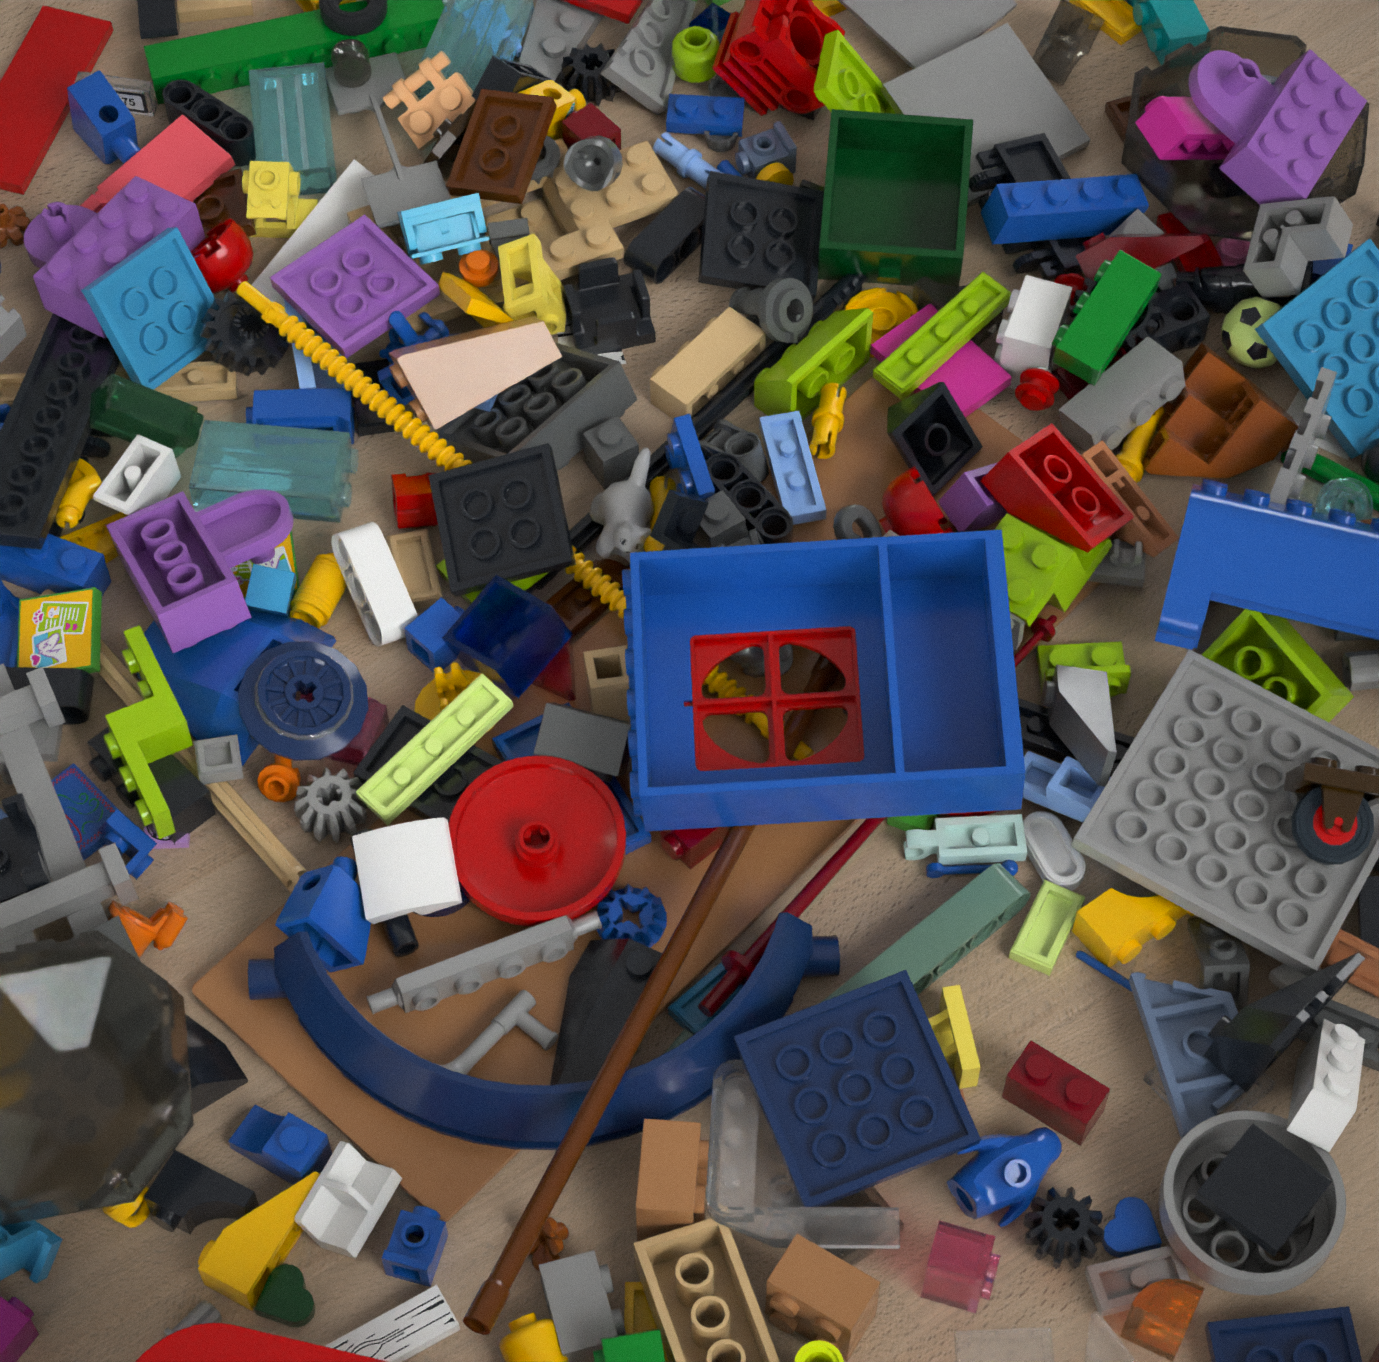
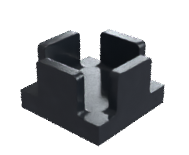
M615 257L582 263L577 266L578 284L573 286L571 284L563 285L566 319L576 349L598 355L656 342V332L650 316V296L641 269L632 270V273L618 275V264Z

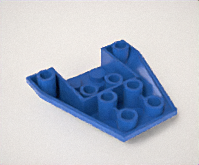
M249 610L252 618L237 624L231 629L223 630L201 640L194 646L172 653L156 622L153 621L144 632V635L187 721L191 737L197 741L237 734L242 766L259 745L250 736L239 713L238 690L247 668L264 651L286 642L313 641L331 648L336 643L334 636L301 619ZM134 673L142 681L139 673Z

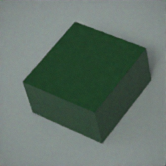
M831 109L819 246L818 279L839 281L842 276L849 273L867 276L869 279L865 283L959 290L964 255L974 119Z

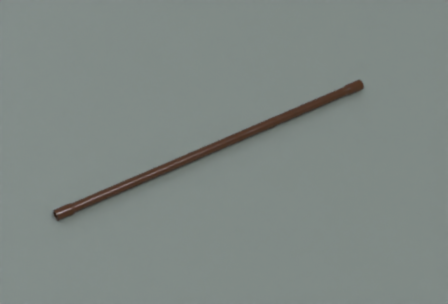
M820 655L802 693L827 692L829 687L834 684L840 671L833 663ZM818 709L793 710L784 726L785 755L789 760L792 759ZM756 825L731 826L492 1272L488 1279L482 1283L463 1318L464 1324L472 1331L482 1335L490 1334L509 1298V1291Z

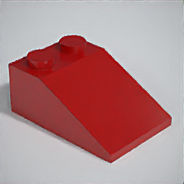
M1053 423L1010 450L980 480L990 491L992 497L1008 513L1087 553L1134 518L1132 513Z

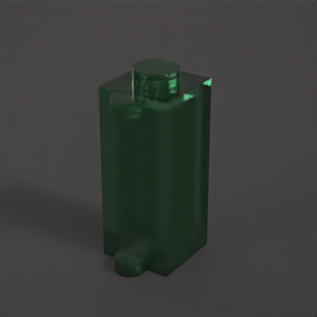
M111 374L91 393L89 424L91 428L132 443L137 434L171 448L175 459L187 448L194 446L199 437L204 416L198 413V407L115 374Z

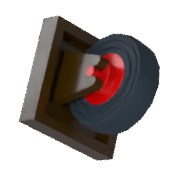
M1312 757L1310 763H1301L1300 766L1286 773L1283 791L1305 794L1297 802L1291 818L1292 835L1298 848L1310 859L1325 865L1343 864L1359 857L1369 846L1374 832V816L1370 807L1379 803V768L1358 765L1355 766L1354 771L1337 768L1338 762L1335 760Z

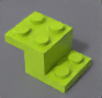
M1006 513L995 530H1002L1010 612L1024 621L1029 627L1046 603L1065 612L1113 546L1110 539L1107 538L1087 553L1028 522L1024 523Z

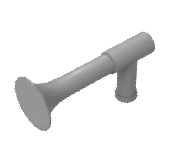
M521 990L457 1058L445 1065L439 1066L467 1075L471 1068L503 1035H507L515 1025L538 1042L545 1051L554 1045L559 1035L549 1030L528 1013L536 1005V1000L529 992Z

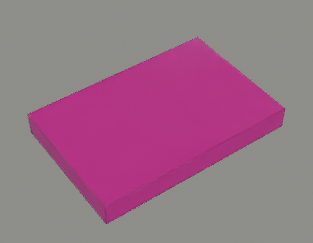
M928 304L872 343L870 353L880 362L884 361L934 316L938 310L933 305ZM970 339L913 392L916 394L938 382H944L966 418L1009 387L1012 376Z

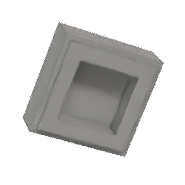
M237 734L194 741L199 781L203 785L244 778Z

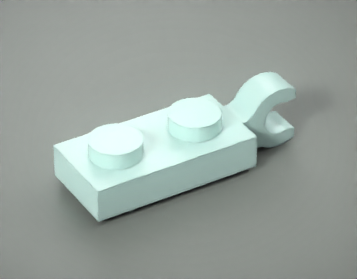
M1022 814L935 818L933 830H907L905 832L906 841L903 842L905 860H920L929 855L937 854V862L942 865L1004 862L1005 860L1025 861L1027 856Z

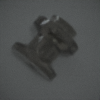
M355 39L342 40L333 47L331 61L334 66L333 72L336 81L347 88H356L364 85L370 79L372 73L367 47Z

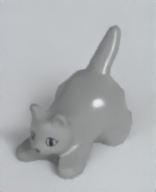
M643 448L638 454L628 480L612 483L604 492L599 493L593 499L590 507V516L593 521L604 525L595 546L597 553L601 557L608 558L610 555L616 554L624 557L630 563V553L644 552L645 540L651 534V529L646 528V526L651 521L654 512L652 498L645 487L651 454L648 448Z

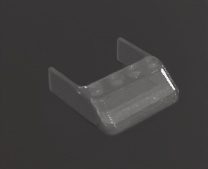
M730 1060L721 1064L714 1073L706 1187L707 1209L710 1217L721 1225L775 1248H788L795 1235L799 1234L821 1248L900 1249L899 1207H802L742 1061Z

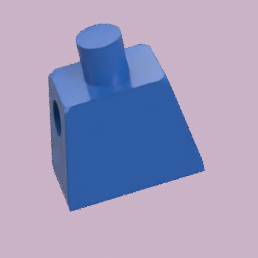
M100 70L67 87L73 129L104 164H111L118 159L124 164L141 150L138 147L136 124L133 115Z
M342 856L334 858L332 865L307 871L300 876L275 924L288 937L293 936L297 932L307 931L313 948L324 968L329 973L364 964L371 923L365 918L360 885L355 882L358 872L357 863L351 858Z

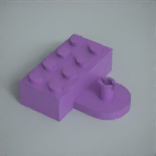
M1311 49L1282 71L1274 85L1260 74V70L1255 62L1250 59H1243L1232 52L1216 50L1206 54L1192 67L1189 74V90L1196 107L1212 124L1235 143L1219 169L1259 205L1306 199L1367 102L1365 98Z
M135 176L98 213L82 206L65 205L62 202L48 204V209L44 208L42 213L36 216L27 226L24 233V245L31 262L40 268L33 275L44 309L105 339L107 336L81 290L167 228L177 227L190 252L205 238V234L195 203Z
M265 489L245 491L198 512H195L182 491L106 526L124 568L172 653H175L252 618L238 581L230 568L248 560L255 564H262L271 560L275 555L274 548L282 543L290 534L294 519L286 498L275 491Z

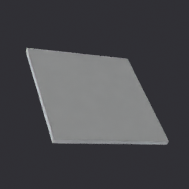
M837 0L912 69L983 35L1017 6L1014 0Z

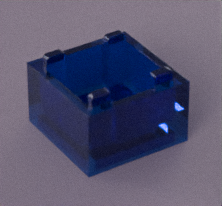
M495 575L442 639L464 666L474 672L483 673L495 685L519 699L573 634L551 605Z

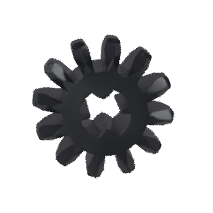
M585 43L582 50L572 48L570 56L563 57L561 64L562 73L560 75L563 88L567 91L571 89L579 90L583 94L586 104L591 101L595 102L599 107L602 99L613 102L615 93L621 92V89L600 73L615 52V49L605 50L602 43L596 48L590 47L587 43Z
M1054 1187L1048 1190L1047 1200L1036 1196L1031 1204L1033 1212L1026 1213L1023 1221L1025 1227L1030 1229L1025 1235L1026 1245H1038L1035 1253L1037 1260L1044 1259L1048 1254L1053 1256L1052 1266L1055 1269L1060 1268L1064 1258L1068 1260L1074 1269L1080 1266L1081 1256L1092 1259L1097 1251L1095 1244L1102 1242L1105 1233L1098 1226L1103 1219L1101 1211L1089 1210L1092 1204L1090 1195L1078 1201L1074 1199L1075 1190L1073 1187L1067 1189L1065 1197H1061ZM1067 1224V1225H1069L1072 1229L1066 1227V1228L1063 1229L1062 1231H1059V1230L1056 1228V1226L1059 1227V1228H1062V1227H1064V1226Z

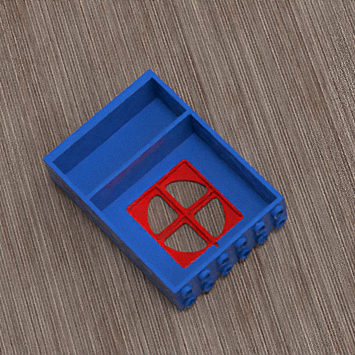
M1002 530L630 553V569L622 570L624 596H626L624 628L628 649H625L626 673L629 676L627 710L631 730H628L629 755L632 758L630 793L631 799H633L634 816L643 817L645 832L1018 810L1022 808L1025 764ZM791 644L810 649L822 655L841 672L845 680V687L840 691L785 693L781 688L780 648ZM749 647H759L763 650L766 689L762 695L714 699L705 698L702 695V686L706 678L723 660ZM825 708H843L846 710L848 717L844 728L827 747L799 761H791L786 757L783 716L786 712ZM765 714L768 719L770 753L768 760L764 763H755L729 754L715 744L708 736L703 726L704 719L711 715Z

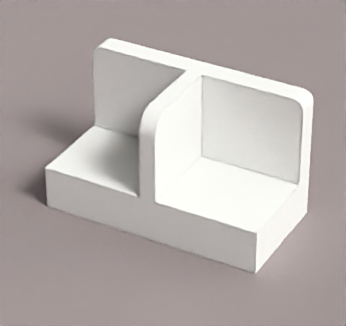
M340 1141L298 1210L294 1220L321 1248L356 1259L401 1182L402 1177L393 1168L366 1161L350 1143Z

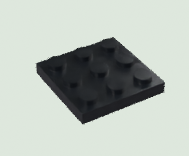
M710 171L706 184L698 282L734 289L750 287V290L766 288L770 282L778 278H794L801 281L808 288L813 302L817 295L824 191Z
M548 443L429 475L450 590L455 597L576 565L553 450Z

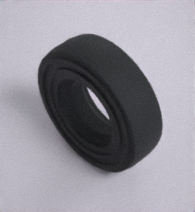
M319 0L320 14L324 23L332 31L342 35L357 36L369 33L381 25L387 14V0H366L367 6L357 12L341 10L339 4L343 0Z

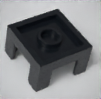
M23 793L4 798L1 801L8 817L0 819V903L52 882L36 821Z

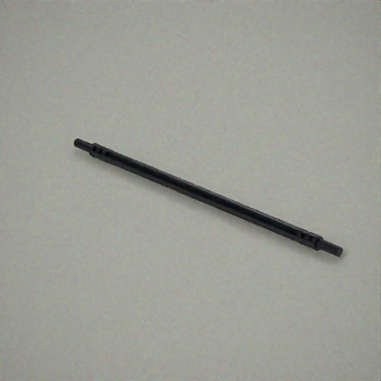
M849 273L842 276L838 282L813 304L810 326L805 334L798 339V343L808 335L815 323L820 320H826L835 311L842 310L850 298L862 291V285L869 278L861 274ZM773 341L695 413L691 419L698 440L705 437L718 420L724 419L755 390V379L763 369L771 368L782 358V355L792 344L797 345L798 343ZM668 440L650 455V465L645 484L647 490L650 488V483L654 478L663 476L670 469L664 446L669 445ZM630 475L627 476L623 481L628 480ZM590 512L569 530L572 545L576 548L575 554L580 553L603 530L604 525L593 521ZM563 569L549 572L502 609L506 613H511L535 589L541 590Z

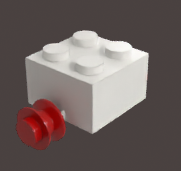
M1062 274L1057 276L1054 282L1026 275L1021 290L1013 289L1007 309L1010 315L1008 320L1003 319L1000 324L996 343L1000 344L997 347L994 361L1012 376L1011 385L1008 388L1015 389V397L1026 409L1040 411L1048 409L1054 404L1053 394L1059 389V381L1051 374L1055 364L1053 357L1056 349L1051 344L1060 327L1067 323V317L1070 316L1072 306L1076 305L1073 301L1076 290L1084 291L1082 286L1085 279L1078 274Z

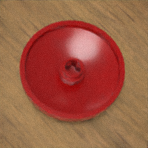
M525 756L493 766L478 776L465 789L450 816L449 831L460 888L472 903L482 911L510 924L534 927L565 915L571 918V920L581 916L597 905L608 894L619 877L626 854L625 822L614 794L594 773L579 764L562 758Z

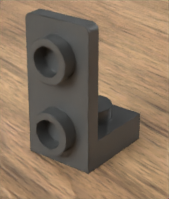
M1200 917L1189 918L1187 929L1201 963L1199 989L1212 988L1230 992L1236 1009L1242 1010L1248 1003L1250 962L1241 940Z

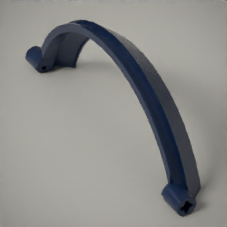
M788 912L779 913L774 931L762 958L745 985L727 1007L702 1030L678 1047L648 1063L626 1070L586 1147L627 1138L643 1132L644 1119L671 1120L694 1108L725 1086L744 1068L733 1042L734 1036L783 1018L793 1003V996L798 989L802 977L839 976L840 951L838 936H813L812 925ZM307 931L297 932L275 946L274 958L249 959L248 988L250 1000L289 999L295 1013L298 1015L300 1025L319 1051L345 1078L373 1100L391 1111L437 1133L475 1144L515 1150H557L594 1081L559 1085H516L483 1080L454 1072L417 1056L392 1041L369 1023L344 997L326 972L313 948Z

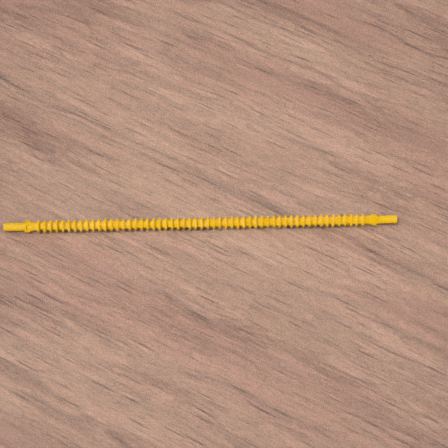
M247 281L242 282L238 286L237 294L262 314V320L278 327L280 336H287L289 343H295L296 349L303 350L304 356L311 357L313 363H320V369L323 371L328 370V375L336 377L337 383L344 384L345 390L352 391L353 396L356 398L361 397L362 404H369V409L373 412L377 411L379 418H386V424L394 425V430L402 432L404 439L411 438V445L419 446L421 453L428 452V459H436L438 467L445 466L444 470L446 471L472 464L471 460H464L462 453L455 454V447L452 445L447 446L445 439L438 440V433L435 431L430 432L428 425H422V421L419 418H413V412L405 411V406L397 404L396 398H388V392L386 390L380 391L379 384H372V379L368 376L363 377L364 373L362 370H355V364L347 363V358L339 356L338 350L331 349L329 343H323L321 336H314V330L306 329V324L298 322L297 316H288L280 303L270 301ZM572 545L576 565L566 567V574L574 573V580L577 582L583 580V588H592V595L595 597L601 595V603H610L609 609L611 611L619 610L618 616L623 619L624 609H626V596H624L623 590H619L620 584L618 582L610 583L611 576L607 574L602 576V569L599 567L593 569V561H584V554H575L576 548ZM718 665L711 671L703 686L709 685V693L718 692L717 698L747 697L746 688H737V681L735 679L728 681V673L725 671L719 673ZM736 714L737 716L745 715V722L747 724L754 723L761 730V735L769 740L768 719L765 714ZM801 740L793 756L797 760H802L812 756L814 750Z

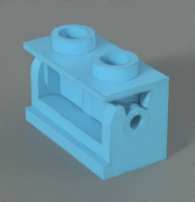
M479 193L397 212L407 254L411 259L419 257L420 265L442 260L443 251L457 248L458 255H463L482 249L480 242L490 240L489 236H485L487 229Z

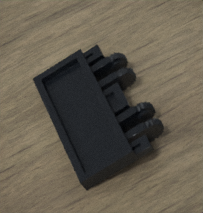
M1041 133L994 145L993 149L978 152L975 158L982 170L993 167L997 168L973 175L969 179V188L971 192L993 189L996 184L1071 178L1046 134ZM992 191L980 197V200H978V205L980 206L981 210L986 204ZM1093 237L1008 243L1001 246L1008 255L1033 249L1034 252L1018 257L1012 266L1017 274L1039 270L1043 279L1048 281L1062 274L1083 272L1076 255L1085 251L1082 243Z

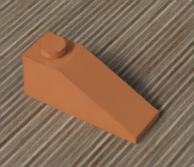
M1103 440L1081 454L1082 458L1134 516L1128 524L1114 533L1115 536L1134 547L1136 541L1142 542L1143 552L1153 558L1179 539Z

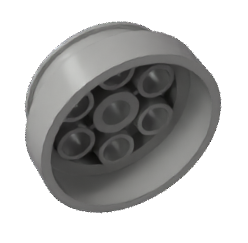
M1232 1111L1219 1114L1201 1122L1192 1128L1177 1144L1170 1156L1161 1181L1159 1214L1164 1233L1172 1249L1180 1260L1202 1280L1231 1293L1259 1296L1271 1295L1287 1291L1304 1283L1326 1262L1344 1225L1346 1194L1342 1177L1333 1158L1326 1150L1286 1130L1288 1119L1260 1111ZM1252 1123L1332 1181L1323 1196L1279 1250L1284 1255L1285 1260L1274 1261L1267 1257L1263 1248L1195 1198L1197 1191L1209 1178L1207 1173L1214 1172ZM1193 1210L1201 1211L1207 1215L1210 1222L1204 1224L1197 1223L1190 1218L1188 1212ZM1221 1248L1231 1250L1237 1256L1238 1261L1226 1262L1217 1255L1216 1250Z

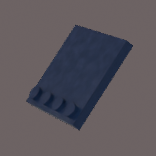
M906 970L734 1036L733 1042L805 1213L980 1144L981 1138Z

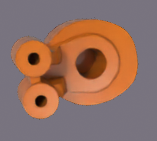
M112 900L108 907L111 913L108 920L119 916L139 958L143 955L151 941H154L153 946L160 951L172 946L188 920V917L183 914L184 910L172 902H168L165 908H160L150 918L129 907L122 906Z

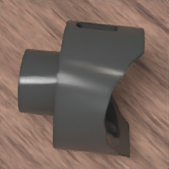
M600 135L589 136L573 144L566 152L563 163L565 172L571 180L581 188L589 191H599L614 183L620 176L623 166L622 154L617 145L609 138Z

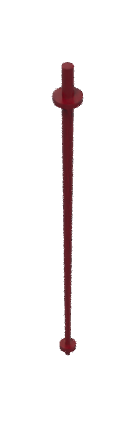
M1051 615L1047 620L1044 618H1036L1030 626L1033 635L1014 655L1015 668L1039 640L1049 642L1056 635V630L1053 627V624L1057 621L1055 615ZM886 817L866 818L781 913L788 912L799 918ZM778 916L743 955L737 951L728 950L721 958L722 965L727 973L698 1004L699 1010L704 1015L712 1017L740 984L745 985L764 954Z

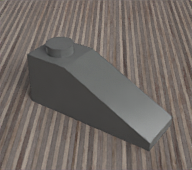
M1056 665L1052 681L1044 682L1041 696V705L1048 707L1049 725L1096 784L1106 786L1117 754L1107 672Z

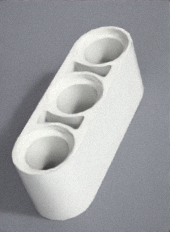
M370 522L334 534L331 538V545L335 559L373 644L378 647L406 637L404 628L418 616L379 526L374 522Z

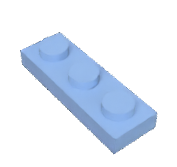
M793 411L759 417V429L778 500L793 518V525L826 519V507L800 412Z

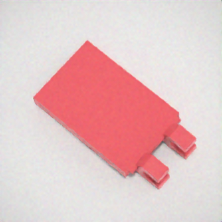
M182 114L97 186L98 191L92 194L80 206L98 213L135 176L193 202L214 184L216 178L234 167L235 162L228 152Z

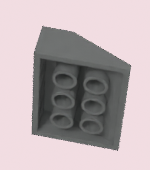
M555 343L562 355L561 358L500 392L490 412L473 408L448 422L437 432L438 440L445 439L447 446L452 445L455 447V454L462 453L464 460H471L472 463L548 443L552 447L558 471L567 466L570 459L583 449L584 432L616 416L622 417L625 410L638 399L620 361Z

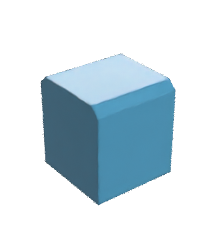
M253 564L245 598L248 610L289 617L290 602L293 598L297 580L296 574L290 571Z

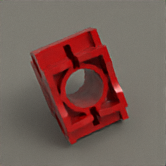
M745 0L740 14L737 11L730 14L712 69L742 98H745V101L760 116L767 114L768 108L771 111L778 109L779 103L788 111L798 114L809 113L825 106L817 99L813 92L825 34L839 30L844 36L845 30L834 19L822 13L812 0Z

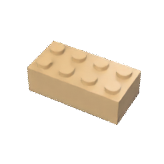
M724 1214L633 1243L635 1268L642 1283L656 1327L660 1329L662 1343L669 1362H780Z

